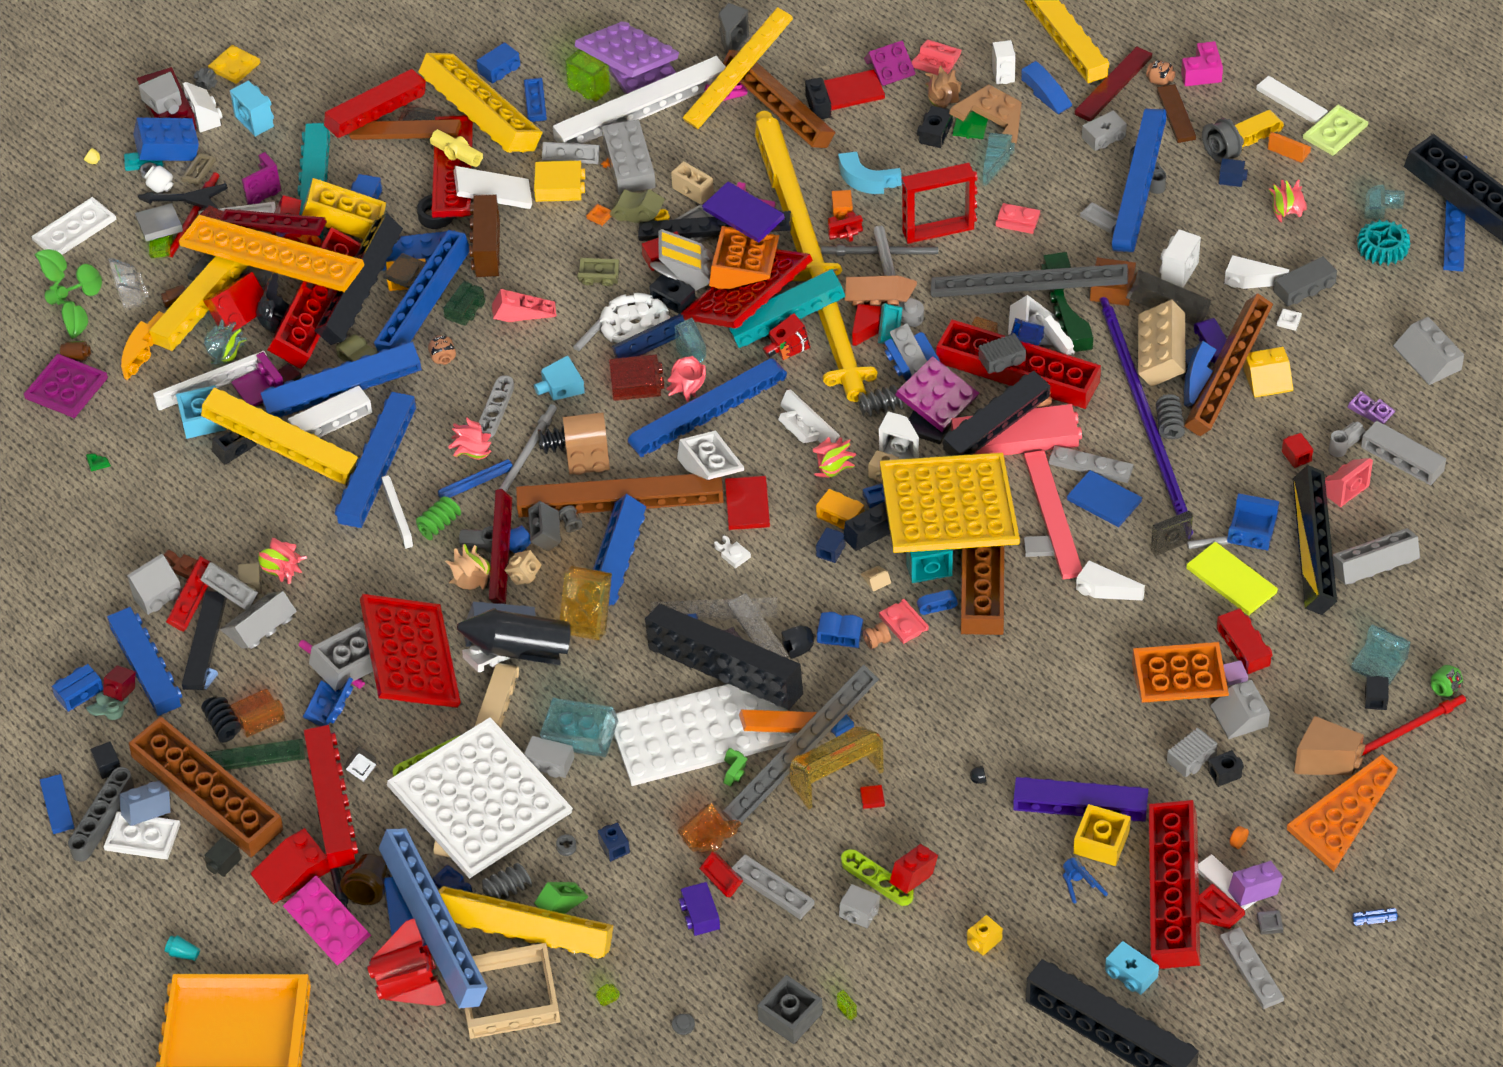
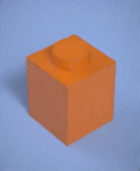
M851 190L832 191L833 217H837L838 220L845 219L847 213L853 212Z

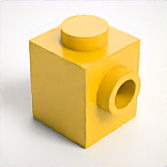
M985 915L967 930V944L969 948L974 952L978 951L980 954L985 955L1002 940L1003 928L988 915Z

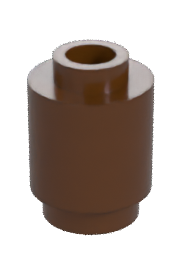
M183 285L161 293L165 308H169L187 287L184 288Z
M66 341L60 346V355L75 361H86L87 357L91 355V347L87 345L86 341Z

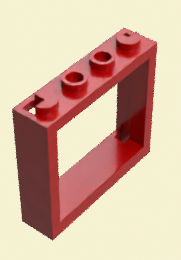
M970 163L902 177V232L907 244L974 230V222H977L975 213L977 208L975 198L977 187L975 181L978 180L977 172L972 170ZM965 182L964 216L915 226L916 192Z

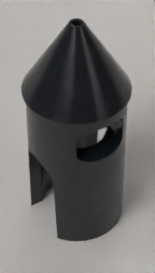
M493 608L457 624V630L487 656L490 654L560 665L559 653L568 654L571 628L570 623L567 621L500 611Z

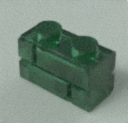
M466 281L462 282L443 307L445 319L463 326L469 320L472 321L478 308H482L485 304L486 299L483 288L477 285L473 286Z

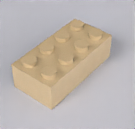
M1171 299L1138 314V374L1150 386H1155L1185 373V312Z

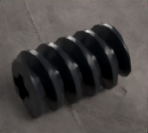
M562 426L561 432L558 431L557 427H554L553 433L550 432L549 428H546L544 435L538 429L540 452L543 449L545 454H548L549 448H551L553 453H556L557 447L560 448L561 452H564L566 446L564 426Z
M210 697L204 700L201 709L218 740L222 743L232 740L241 731L242 725L238 722L239 720L235 716L231 705L228 704L227 698Z

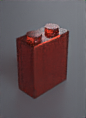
M657 354L609 359L613 401L661 396V389H665L664 377H659V374H663L662 362H658Z

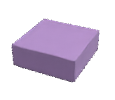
M1241 661L1223 665L1227 686L1248 681V675Z

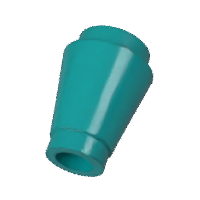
M171 935L167 941L165 952L169 953L171 957L196 961L200 948L179 935L176 937Z

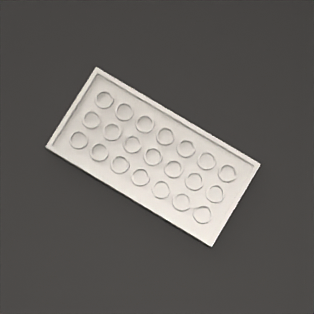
M726 684L608 715L631 786L725 762V755L729 748L741 752L744 756L786 746L796 733L744 731L739 713L741 709L788 710L776 706L767 700L760 699L751 693L742 691L735 686Z

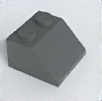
M728 3L724 9H721L718 16L720 19L719 32L726 55L729 50H738L749 37L748 10Z

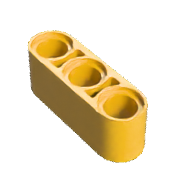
M1267 110L1236 124L1235 127L1244 140L1242 145L1244 147L1258 142L1261 138L1269 137L1271 132H1280L1284 123L1272 110Z

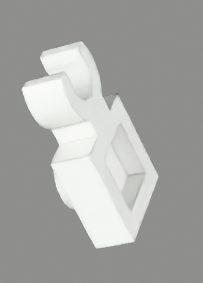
M722 536V541L725 544H719L717 541L714 542L715 549L721 552V557L734 568H737L751 557V553L737 541L731 544L727 536Z

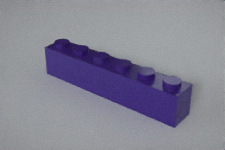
M1016 777L1013 810L1084 816L1086 808L1090 804L1130 816L1131 821L1146 822L1148 788Z

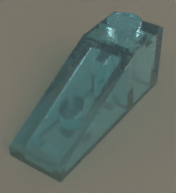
M989 133L983 169V186H987L1010 161V155L1015 153V143H1012V135Z

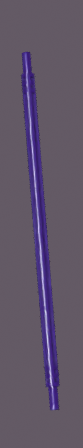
M1101 297L1100 302L1103 307L1104 319L1177 519L1181 521L1185 535L1191 536L1193 530L1189 521L1190 515L1114 308L1110 306L1106 297Z

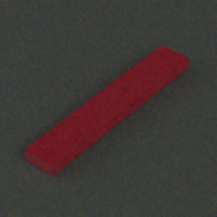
M1136 46L1076 108L1075 115L1089 122L1092 121L1152 59V53Z
M225 209L219 219L220 221L256 231L320 236L327 223L325 217Z
M503 489L495 490L489 600L494 604H506L508 574L505 569L509 564L513 498Z

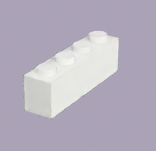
M357 386L288 418V422L320 438L371 414V402L361 387Z

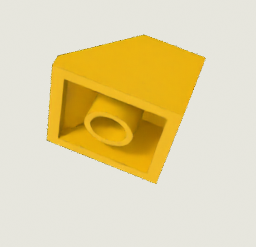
M1284 347L1249 352L1243 364V370L1254 398L1293 391L1290 363Z

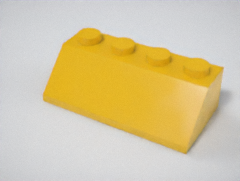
M313 178L302 215L325 217L327 221L325 227H332L340 232L364 240L375 218L384 215L386 202Z

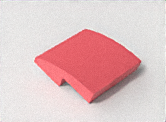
M927 40L920 47V53L912 60L913 68L938 75L939 66H941L949 74L960 57L962 50Z

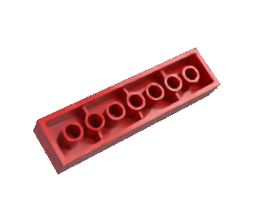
M331 227L319 248L354 257L361 243ZM302 280L267 351L302 370L320 338V335L314 330L336 290Z
M953 319L936 346V354L943 365L1009 386L1015 385L1022 376L1028 375L1034 370L1050 385V397L1052 399L1083 409L1087 408L1100 383L1101 365L1021 340L1020 342L1026 349V361H1023L1018 366L1006 367L1001 372L995 371L988 374V371H986V368L979 360V346L987 342L990 343L998 338L1001 339L1005 335Z
M1194 801L1149 804L1150 937L1152 961L1159 965V969L1201 966L1198 828Z

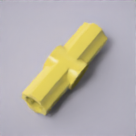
M437 129L430 138V144L443 150L450 160L458 158L476 168L483 159V153L470 147L468 142L461 136L455 139Z

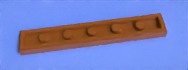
M460 119L372 121L352 131L349 136L353 140L431 138L433 132L438 129L453 138H457L461 122Z

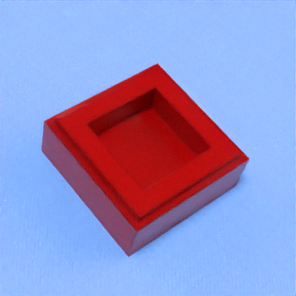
M882 785L860 787L863 809L885 807Z

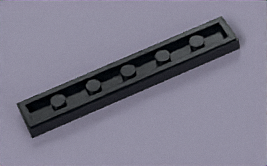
M218 591L205 592L182 681L183 690H204L227 597Z

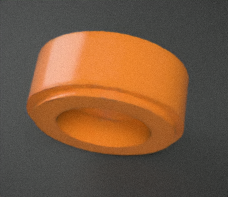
M1242 826L1236 827L1230 837V845L1240 849L1248 838V829Z

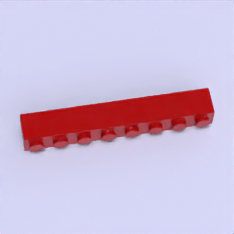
M329 725L304 730V736L329 869L355 864L354 854L359 853L356 840H351V838H355L353 825L348 824L352 822L350 809L346 810L345 808L349 806L347 793H342L346 791L344 778L340 779L339 777L343 776L341 763H337L340 760L338 747L334 748L335 745H338L335 732L331 733Z

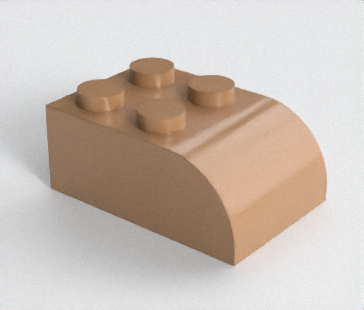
M604 412L563 417L569 474L581 475L587 472L599 473L604 470H610Z

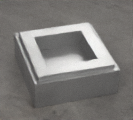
M1280 910L1257 912L1261 935L1283 933L1284 929Z

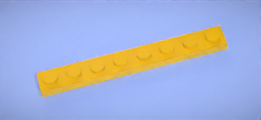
M777 7L683 116L684 121L699 129L793 20L792 16Z

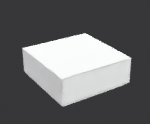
M1282 309L1277 326L1296 331L1302 313Z

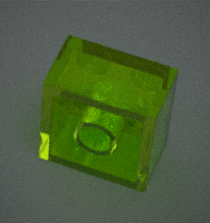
M580 49L565 60L567 83L572 91H577L586 99H591L595 102L610 91L608 64Z

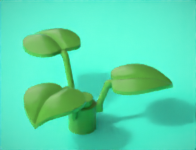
M51 249L39 251L34 255L37 257L44 275L50 281L55 282L50 286V289L46 290L45 299L51 305L56 303L57 305L64 304L62 307V317L71 339H74L86 328L88 316L81 306H75L74 302L63 300L66 299L69 291L81 286L84 294L87 296L98 294L102 285L101 275L92 265L83 264L76 271V276L80 283L65 288L58 285L65 277L63 271L67 268L63 255Z

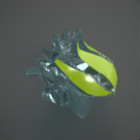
M222 319L218 327L214 326L210 332L206 331L204 344L209 355L214 358L211 364L230 363L235 359L238 348L245 345L241 342L246 341L247 338H239L243 334L241 328L232 332L236 322L224 327Z

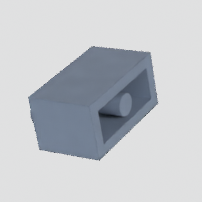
M156 781L121 793V816L130 826L170 813L169 790L160 781Z

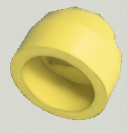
M91 148L84 160L89 164H96L100 160V154L97 150Z

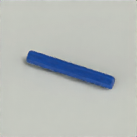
M506 459L438 490L439 498L443 496L451 498L509 472L513 465L509 459Z

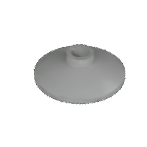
M654 261L650 263V266L656 271L681 281L662 262Z

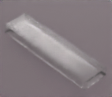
M746 593L728 602V607L753 644L789 659V655Z

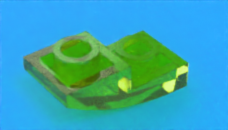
M172 235L150 240L149 256L151 258L170 256Z

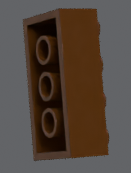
M497 194L475 195L473 204H470V214L473 215V217H470V229H473V231H470L469 236L470 243H473V245L469 246L470 257L474 258L471 259V269L475 271L476 277L499 276L500 217Z

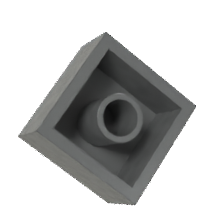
M785 975L757 1005L758 1020L792 1044H795L823 1014L822 998L788 975Z

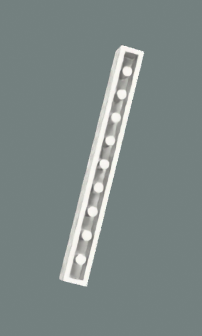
M715 56L553 125L554 139L557 143L584 144L602 136V126L640 120L705 92L706 84H712L726 66Z

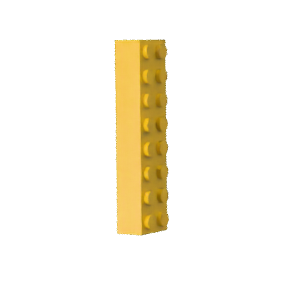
M425 54L418 72L438 92L445 95L448 101L454 103L459 111L464 112L469 120L475 122L480 130L490 135L491 139L499 143L506 152L520 151L525 153L526 151H535L543 133L538 127L454 54Z

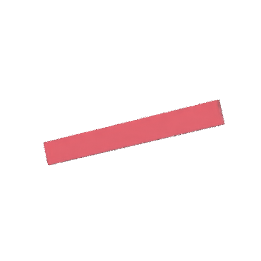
M1045 451L1024 453V460L1048 536L1052 543L1062 580L1077 578L1082 571V566Z

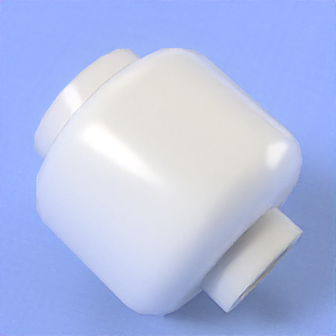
M152 166L144 177L146 185L157 194L163 191L168 192L174 185L171 182L173 175L162 166Z

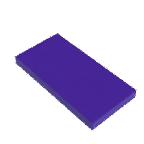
M729 181L702 205L704 211L758 243L785 218L784 213Z

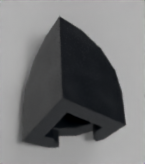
M797 626L781 632L782 645L790 659L805 654L814 644V634L811 628L807 626Z

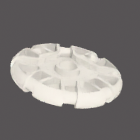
M633 293V295L626 296L624 294L611 300L609 306L604 307L600 315L601 331L610 342L619 343L669 319V310L658 298L653 299L652 295ZM634 319L640 320V322L636 324H633L630 321Z

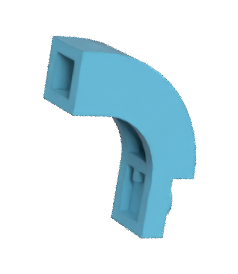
M857 152L838 154L840 174L844 181L852 188L864 193L884 194V188L901 186L900 168L880 171L870 170L860 163Z

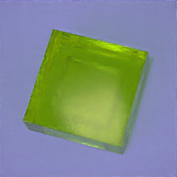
M844 989L838 992L837 1007L851 1021L857 1017V1005Z

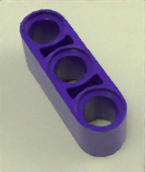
M1211 318L1194 323V332L1198 334L1200 343L1204 341L1216 349L1210 360L1215 364L1227 339L1216 319Z

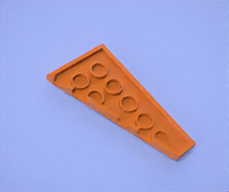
M1383 754L1287 824V831L1334 872L1397 774L1398 767Z

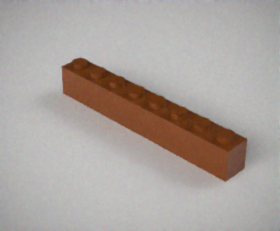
M729 50L723 64L727 66L738 54L739 50ZM756 62L739 82L811 147L827 148L836 132Z
M1258 293L1245 302L1212 368L1213 372L1200 392L1184 424V427L1198 436H1202L1211 430L1273 306V303Z

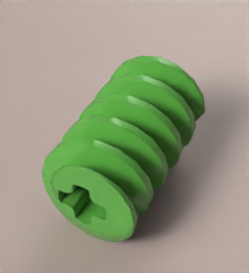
M443 496L433 506L429 507L427 511L423 512L422 516L417 517V528L426 539L432 540L433 535L439 534L438 529L444 530V524L449 526L450 520L455 521L456 515H461V509L451 498Z

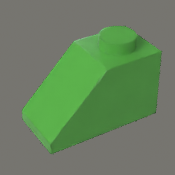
M547 882L534 903L538 908L565 914L589 896L575 882Z

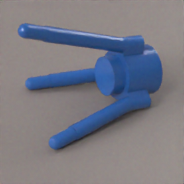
M1070 858L1063 864L1065 873L1062 876L1067 883L1069 894L1074 904L1077 900L1071 879L1079 881L1084 878L1092 888L1096 887L1104 896L1108 895V892L1087 871L1078 858Z

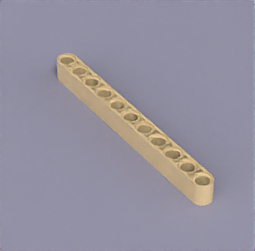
M496 664L475 726L491 717L500 728L502 727L505 718L503 714L507 712L511 700L509 697L513 694L516 686L515 679L519 677V666ZM435 840L434 855L450 857Z

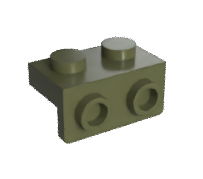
M580 258V269L577 278L583 285L601 283L603 286H612L613 283L618 284L620 261L619 259Z

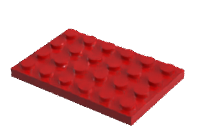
M776 249L770 279L731 289L711 287L685 309L681 315H683L684 320L738 328L748 317L754 315L757 309L766 304L774 294L780 292L783 286L791 282L800 271L805 270L813 259L807 253Z
M362 594L360 604L378 698L458 708L461 701L441 605Z

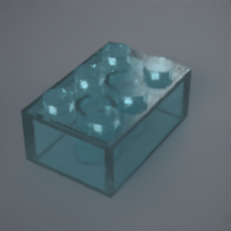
M552 698L540 736L543 739L573 746L575 753L606 757L619 720L613 707Z

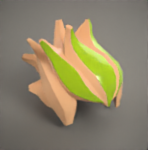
M464 544L463 556L458 553L457 548H454V562L445 561L450 566L454 576L449 583H453L462 589L472 590L479 586L483 590L485 589L490 576L491 566L486 559L477 554V546L474 545L469 553Z

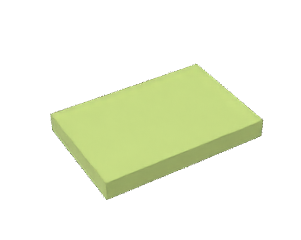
M1337 105L1304 133L1303 139L1334 156L1368 126V121Z

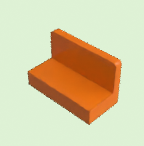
M1271 132L1269 135L1268 150L1301 163L1311 152V147L1278 133Z

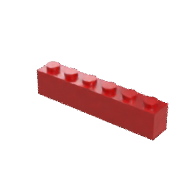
M410 69L326 111L324 126L337 138L348 135L352 131L421 98L425 94L426 80L413 69Z

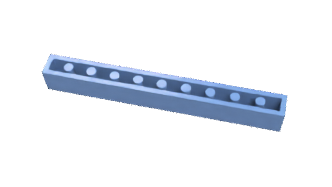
M386 829L379 846V851L413 918H415L417 926L458 1008L479 1007L488 987L407 829Z

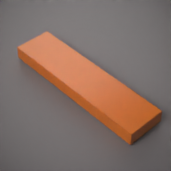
M741 709L739 717L744 731L798 733L817 712Z

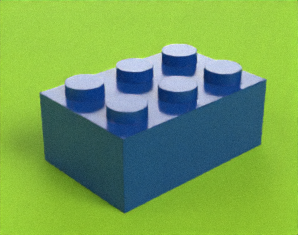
M136 118L133 135L139 160L192 161L195 159L199 143L192 118Z

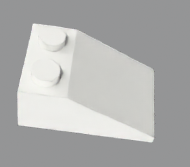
M716 430L680 439L677 459L688 472L709 480L744 471V466Z

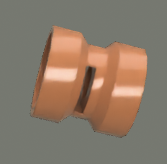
M884 622L876 624L875 628H867L862 631L864 641L870 649L878 647L880 643L885 644L891 641L890 632Z

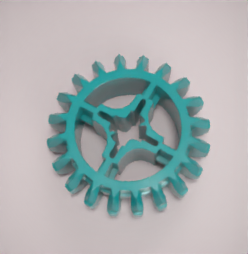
M1379 219L1377 222L1371 221L1370 224H1365L1361 228L1359 236H1357V248L1360 251V255L1365 256L1366 261L1371 259L1372 264L1378 261L1380 266L1383 262H1386L1389 266L1391 261L1396 264L1398 260L1402 261L1407 256L1411 244L1410 235L1407 234V229L1402 228V224L1396 225L1395 221L1390 223L1388 220L1382 222Z

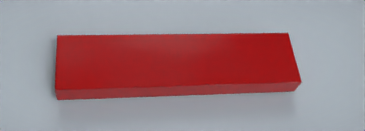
M201 556L197 559L166 620V623L183 632L187 629L208 587L200 579L210 561Z

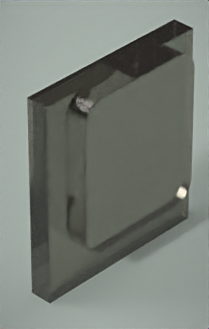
M402 253L385 272L383 278L410 289L426 262Z

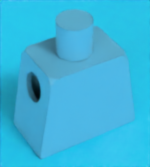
M569 356L543 368L541 371L542 382L534 384L537 395L549 392L553 400L585 393L584 381Z

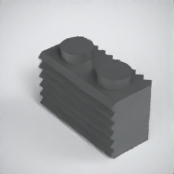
M1013 333L1012 335L1009 334L1001 339L998 338L990 343L987 342L980 345L979 360L986 368V371H988V374L995 371L1001 372L1006 367L1018 366L1023 361H1026V349L1016 334Z
M539 501L528 509L530 542L540 546L543 550L550 551L561 542L559 511Z

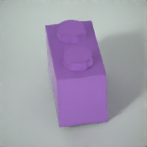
M1268 861L1233 872L1228 891L1238 905L1243 906L1277 895L1283 876L1272 861Z

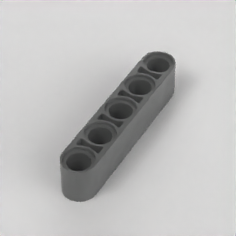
M126 767L116 768L111 773L71 835L68 846L75 861L82 862L91 856L114 820L116 812L121 809L120 794L133 789L132 776Z

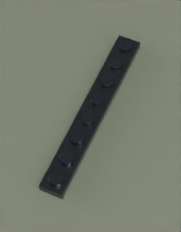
M780 211L784 213L785 218L771 232L791 231V211ZM714 216L639 222L638 239L639 241H650L659 238L658 231L661 229L671 233L677 231L680 236L685 238L719 236L722 226H731Z

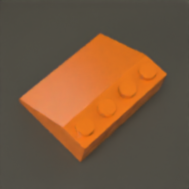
M722 226L711 267L709 286L718 289H731L770 279L779 235L767 234L758 243L734 228Z
M1219 642L1133 648L1132 666L1135 683L1142 703L1229 695Z

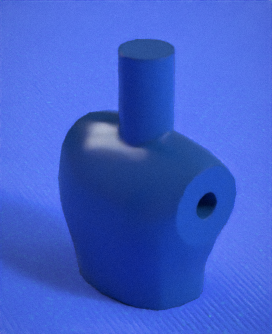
M521 525L511 529L509 550L513 553L523 552L531 542L530 534Z

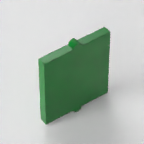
M975 112L969 113L964 121L956 118L953 136L966 137L967 139H984L988 119Z

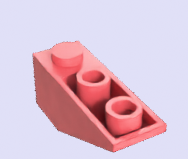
M500 289L492 303L493 319L514 322L557 316L555 301Z

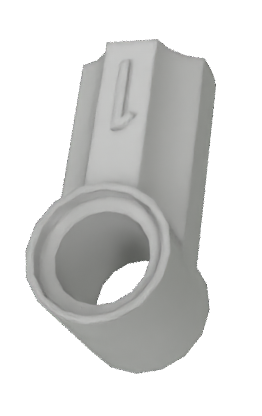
M1358 421L1352 422L1344 429L1332 432L1328 448L1329 453L1334 457L1344 456L1349 447L1363 438L1366 432L1363 425Z

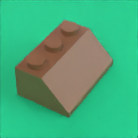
M902 276L846 277L845 301L852 302V306L864 305V303L881 306L885 302L897 306L899 302H907L917 286V281Z

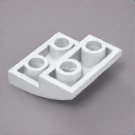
M1051 315L1046 317L1041 327L1043 333L1058 352L1073 357L1075 351L1073 350L1074 345L1070 337L1065 335L1060 324Z

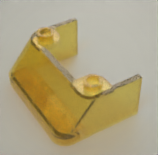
M862 726L853 727L848 732L802 755L795 756L790 764L792 788L809 810L812 808L811 783L867 756L879 774L883 773V739L873 730Z

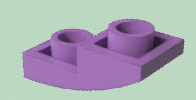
M1362 391L1347 406L1352 411L1374 423L1378 421L1385 424L1395 413V410L1379 399L1375 402Z

